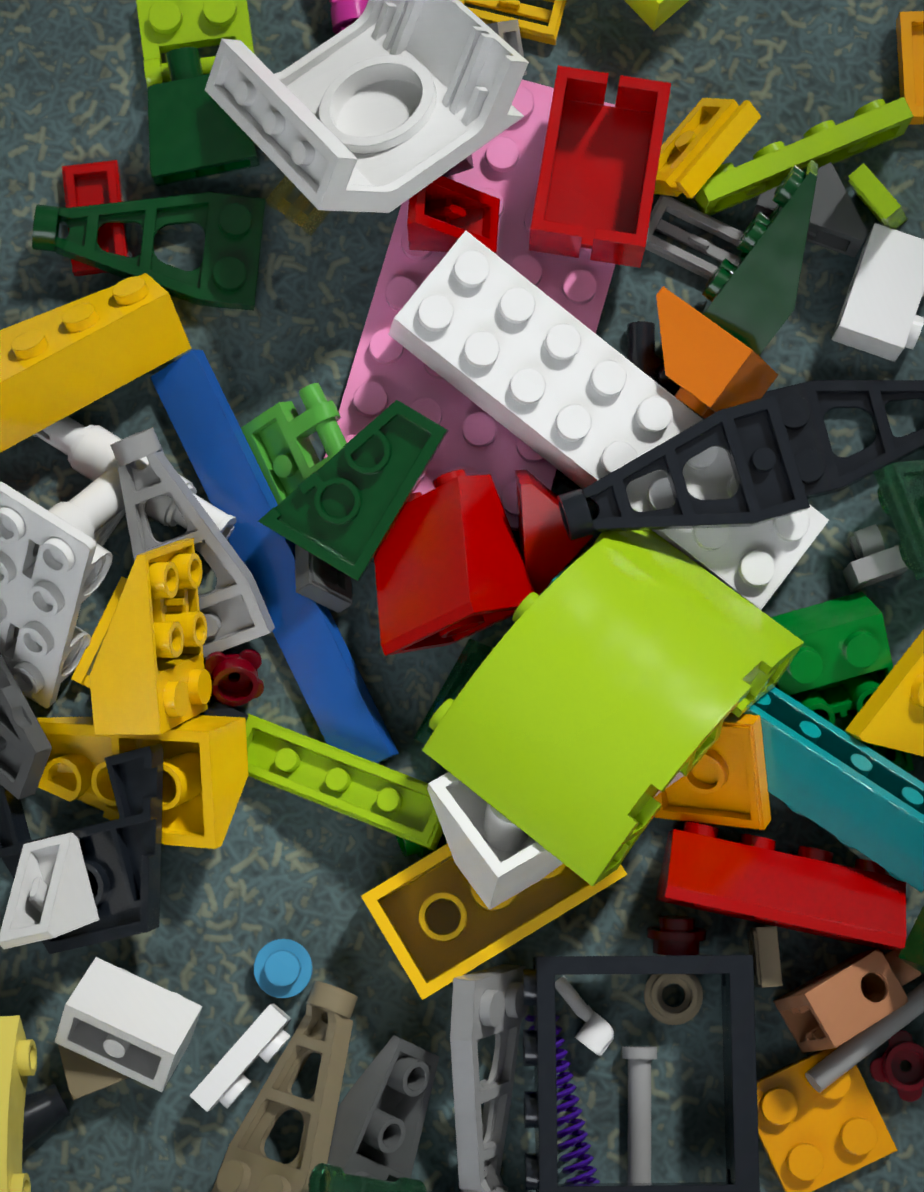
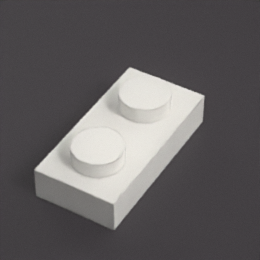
M275 1003L270 1004L190 1094V1097L207 1112L213 1109L218 1102L228 1109L251 1083L244 1073L253 1062L260 1057L268 1063L289 1040L291 1036L283 1028L292 1018Z

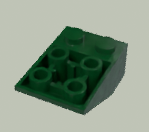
M812 160L803 171L795 165L791 168L774 192L775 196L772 201L778 205L768 218L760 212L756 215L739 239L740 243L737 249L742 251L734 264L725 258L705 284L706 288L702 293L708 299L703 315L751 348L757 355L762 353L795 309L818 174V164Z

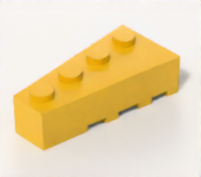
M144 273L139 276L126 278L114 286L1 329L0 453L190 350V343L169 292L151 276Z

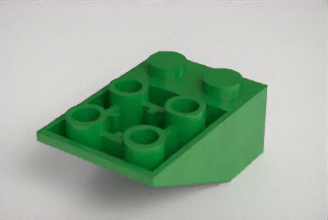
M862 591L771 617L804 642L775 687L843 731L893 669L883 613ZM860 741L904 771L914 770L911 753Z

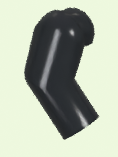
M646 321L627 324V359L674 395L680 389V386L665 375L664 360L655 354V324Z

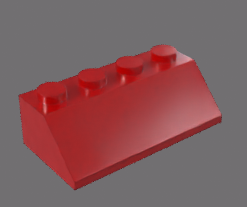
M684 822L683 831L673 829L668 833L655 898L656 901L882 950L905 948L906 882L889 876L890 874L886 869L874 861L856 859L855 868L832 863L834 853L816 848L799 846L797 855L774 851L776 841L765 837L742 834L740 843L717 838L718 828L694 822Z

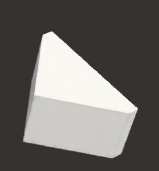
M70 832L23 844L0 930V946L3 949L52 939L98 921L99 916L79 839Z

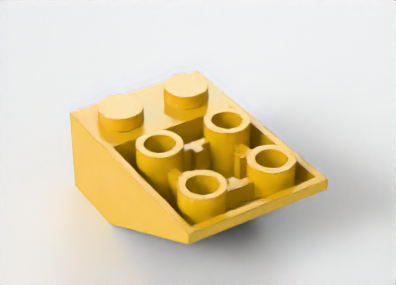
M185 538L136 556L89 675L94 735H161L208 710L207 703L212 693V681L209 672L204 669L203 645L207 637V622L205 615L200 611L198 587L202 581L203 570L201 559L195 553L194 538Z

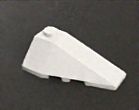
M450 772L428 783L427 790L454 862L489 910L537 883L563 864ZM679 772L667 788L684 775Z

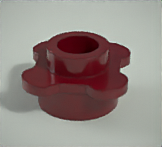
M245 649L240 654L224 655L221 652L209 654L205 659L204 665L205 669L211 674L212 693L210 699L229 706H240L254 698H258L264 691V683L258 678L257 671L262 664L261 655L253 649ZM234 672L240 675L238 678L229 677Z
M900 1030L888 1039L889 1046L883 1055L872 1060L870 1074L875 1081L887 1082L897 1089L900 1099L913 1102L922 1096V1087H924V1048L913 1042L912 1035L909 1032ZM903 1060H907L910 1063V1069L906 1072L900 1069V1063Z

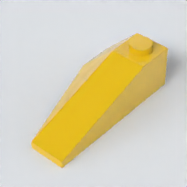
M197 715L161 735H94L93 717L37 718L52 746L38 788L69 802L77 799L104 811L103 817L106 819H117L120 816L105 758L162 743L164 757L161 843L164 845L217 849L222 846L249 775L245 717Z

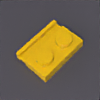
M702 98L662 144L654 194L678 197L684 193L687 198L692 199L762 117L750 100H744L739 106L735 99Z

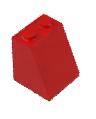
M459 469L432 481L433 490L423 495L421 492L411 493L375 554L380 641L385 656L447 646L461 641L513 616L520 603L530 593L535 592L491 474L467 476L464 469Z

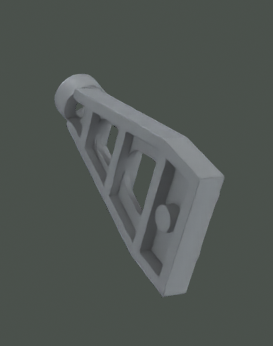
M148 428L110 444L119 465L118 473L134 561L138 554L185 538H194L195 550L204 557L216 574L217 585L215 589L199 595L200 611L205 615L207 622V637L203 645L204 658L213 652H221L271 633L275 626L252 573L166 458L154 428ZM147 457L148 466L145 469H136L135 461ZM159 495H167L174 501L187 524L186 533L164 542H159L153 537L145 510L147 501Z
M501 964L453 978L450 1046L460 1192H508V1187L503 1184L500 1171L513 1092L521 1018L526 1015L529 1005H523L522 999L523 969L526 966ZM495 1034V1049L489 1077L480 1081L478 1043L480 1039ZM484 1103L483 1115H482V1113H481V1104Z

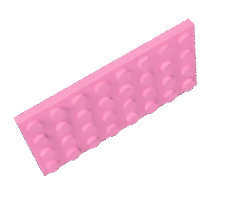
M522 79L512 105L524 117L472 153L474 168L446 178L500 199L497 253L495 254L596 334L616 264L590 260L592 249L580 248L579 258L529 251L530 229L554 88ZM604 102L605 106L615 107V104ZM408 199L401 204L338 411L341 418L337 423L348 443L396 400L404 403L449 430L412 493L421 492L423 495L433 490L432 481L459 469H464L467 476L491 474L511 530L519 532L515 470H528L551 490L557 468L388 335L394 317L448 253L409 250L407 229Z

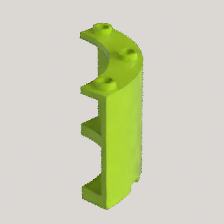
M654 531L602 532L593 546L573 562L540 596L532 592L520 603L512 618L515 622L478 667L456 699L450 698L446 700L432 716L429 727L434 732L422 751L587 883L594 886L618 869L642 832L660 810L662 805L653 798L659 790L664 792L679 772L687 776L718 740L724 719L731 712L739 718L757 700L775 687L804 642Z

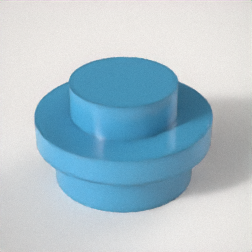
M290 939L271 941L259 951L255 958L254 976L256 982L270 996L276 998L293 997L307 987L312 977V959L308 951L296 941Z

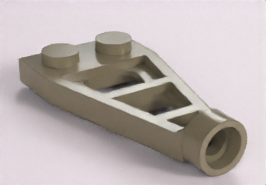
M314 981L306 1001V1014L229 1144L212 1192H320L326 1174L353 1020L350 1018L358 996L333 985ZM314 1052L322 1056L316 1089L310 1099H304L293 1095L291 1088L310 1054ZM294 1109L302 1114L304 1120L300 1149L292 1162L283 1164L269 1159L265 1154L264 1146L278 1118L285 1111Z

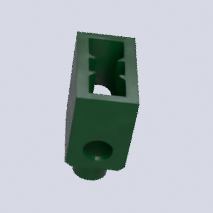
M182 47L167 52L165 56L171 81L151 85L147 91L150 171L155 184L162 186L260 166L252 139L205 91L210 73L203 74L198 48Z

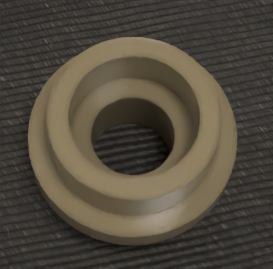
M652 974L645 984L644 1002L646 1008L655 1019L668 1025L684 1024L694 1018L701 1008L703 990L698 978L694 974ZM672 983L679 985L684 992L683 1001L675 1007L666 1005L662 999L663 989Z

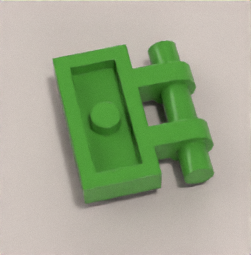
M319 383L310 384L299 391V395L306 408V411L298 415L292 401L278 402L241 427L277 504L281 503L298 488V485L313 472L320 469L347 444L337 423L341 418L333 400L327 401ZM316 431L328 455L322 461L319 460L309 439V436Z

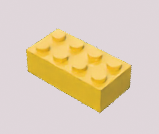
M447 843L366 892L361 897L423 1000L453 982V978L468 973L625 877L627 873L620 864L617 870L594 886H591L569 867L562 864L537 883L489 910L455 864Z

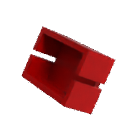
M558 65L530 229L529 251L579 258L580 248L592 249L590 260L640 268L646 247L671 83L620 75L615 107L604 105L609 73Z

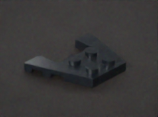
M162 743L105 758L120 816L117 819L32 840L21 799L18 800L0 785V858L4 861L13 878H15L23 844L70 832L80 842L99 920L58 937L43 940L42 942L49 954L146 933L159 927L164 757Z

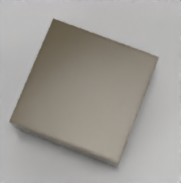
M777 926L750 928V931H747L749 955H753L755 987L783 986Z

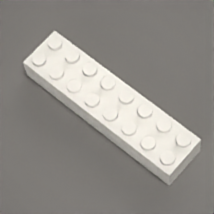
M466 230L394 317L388 333L389 336L582 489L703 420ZM721 447L708 448L689 459L683 468V476L688 492L697 499H729L737 492L738 486L728 453ZM662 470L649 473L631 481L627 485L628 499L631 508L635 511L647 512L672 507L675 503L667 473ZM810 505V508L805 511L750 527L664 529L652 531L762 610L828 523L829 519Z

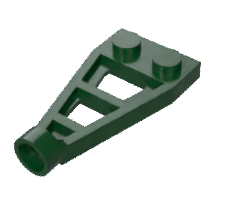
M204 192L72 208L37 204L33 223L32 248L34 250L56 252L59 255L125 279L147 273L168 291L169 295L199 306L254 311L265 199ZM106 223H137L143 228L141 253L137 257L130 258L102 250L97 243L99 229ZM184 223L199 225L205 233L203 261L199 268L193 271H184L160 261L154 252V239L160 229L168 225ZM60 224H65L69 228V235L66 239L59 238Z

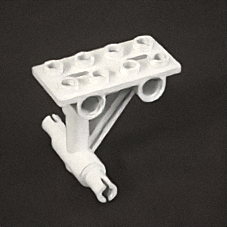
M69 416L33 436L39 437L68 455V462L71 464L72 469L92 480V483L70 501L59 502L49 510H46L7 484L0 482V652L23 695L44 708H49L56 701L61 682L76 669L86 647L88 648L90 645V634L76 626L81 603L100 586L110 569L113 555L102 546L125 514L118 473L119 465L110 444L121 440V438L100 425L85 427ZM147 457L135 461L136 469H145L149 464ZM180 475L228 540L234 530L233 525L236 523V517L226 514L197 496V490L193 483ZM159 495L147 501L145 510L148 516L164 526H176L179 524L187 529L184 518L169 496Z

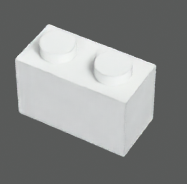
M874 223L864 242L831 340L894 362L905 347L914 349L924 324V317L916 315L921 298L924 296V239Z
M95 957L65 1004L55 1043L163 1092L192 1039L203 1006L184 998L178 993L171 992L136 976L124 968L117 967Z

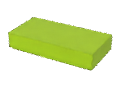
M864 163L848 176V182L856 195L883 226L896 230L908 220L902 206Z

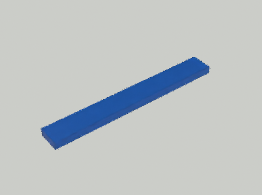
M192 349L151 376L153 385L210 503L226 514L236 517V523L233 525L234 530L228 540L256 581L275 626L272 632L326 744L381 764L398 755L399 752L329 608L296 593V544L258 522L278 504L203 350Z

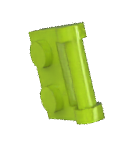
M136 0L147 88L154 84L171 81L167 62L162 63L161 53L182 47L202 48L220 45L221 39L241 40L255 54L247 0ZM216 56L200 58L203 74L211 72Z

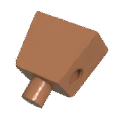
M878 948L855 954L773 1001L802 1053L837 1048L908 1002V997L902 986L919 977L921 972L898 958L902 949H893L885 955Z

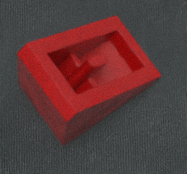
M440 176L409 198L407 219L409 250L448 252L466 230L492 252L497 253L500 199Z
M515 470L519 550L535 593L540 595L550 584L551 580L562 571L593 537V534L570 541L560 514L557 495L528 470Z

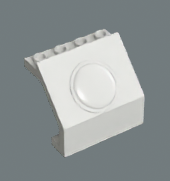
M368 0L364 12L354 23L283 71L275 74L241 40L221 39L205 91L318 210L390 213L524 117L512 105V102L529 62L460 0Z

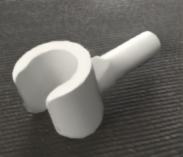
M562 976L555 982V988L574 1013L585 1021V1024L576 1034L575 1038L596 1055L600 1056L614 1039L613 1027L584 1002L566 977Z

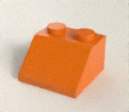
M663 286L657 293L656 300L665 375L680 386L674 397L703 419L719 410L761 399L778 374L751 348Z

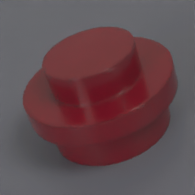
M666 915L659 917V926L647 928V938L653 939V953L672 956L700 954V941L706 940V929L694 927V917Z

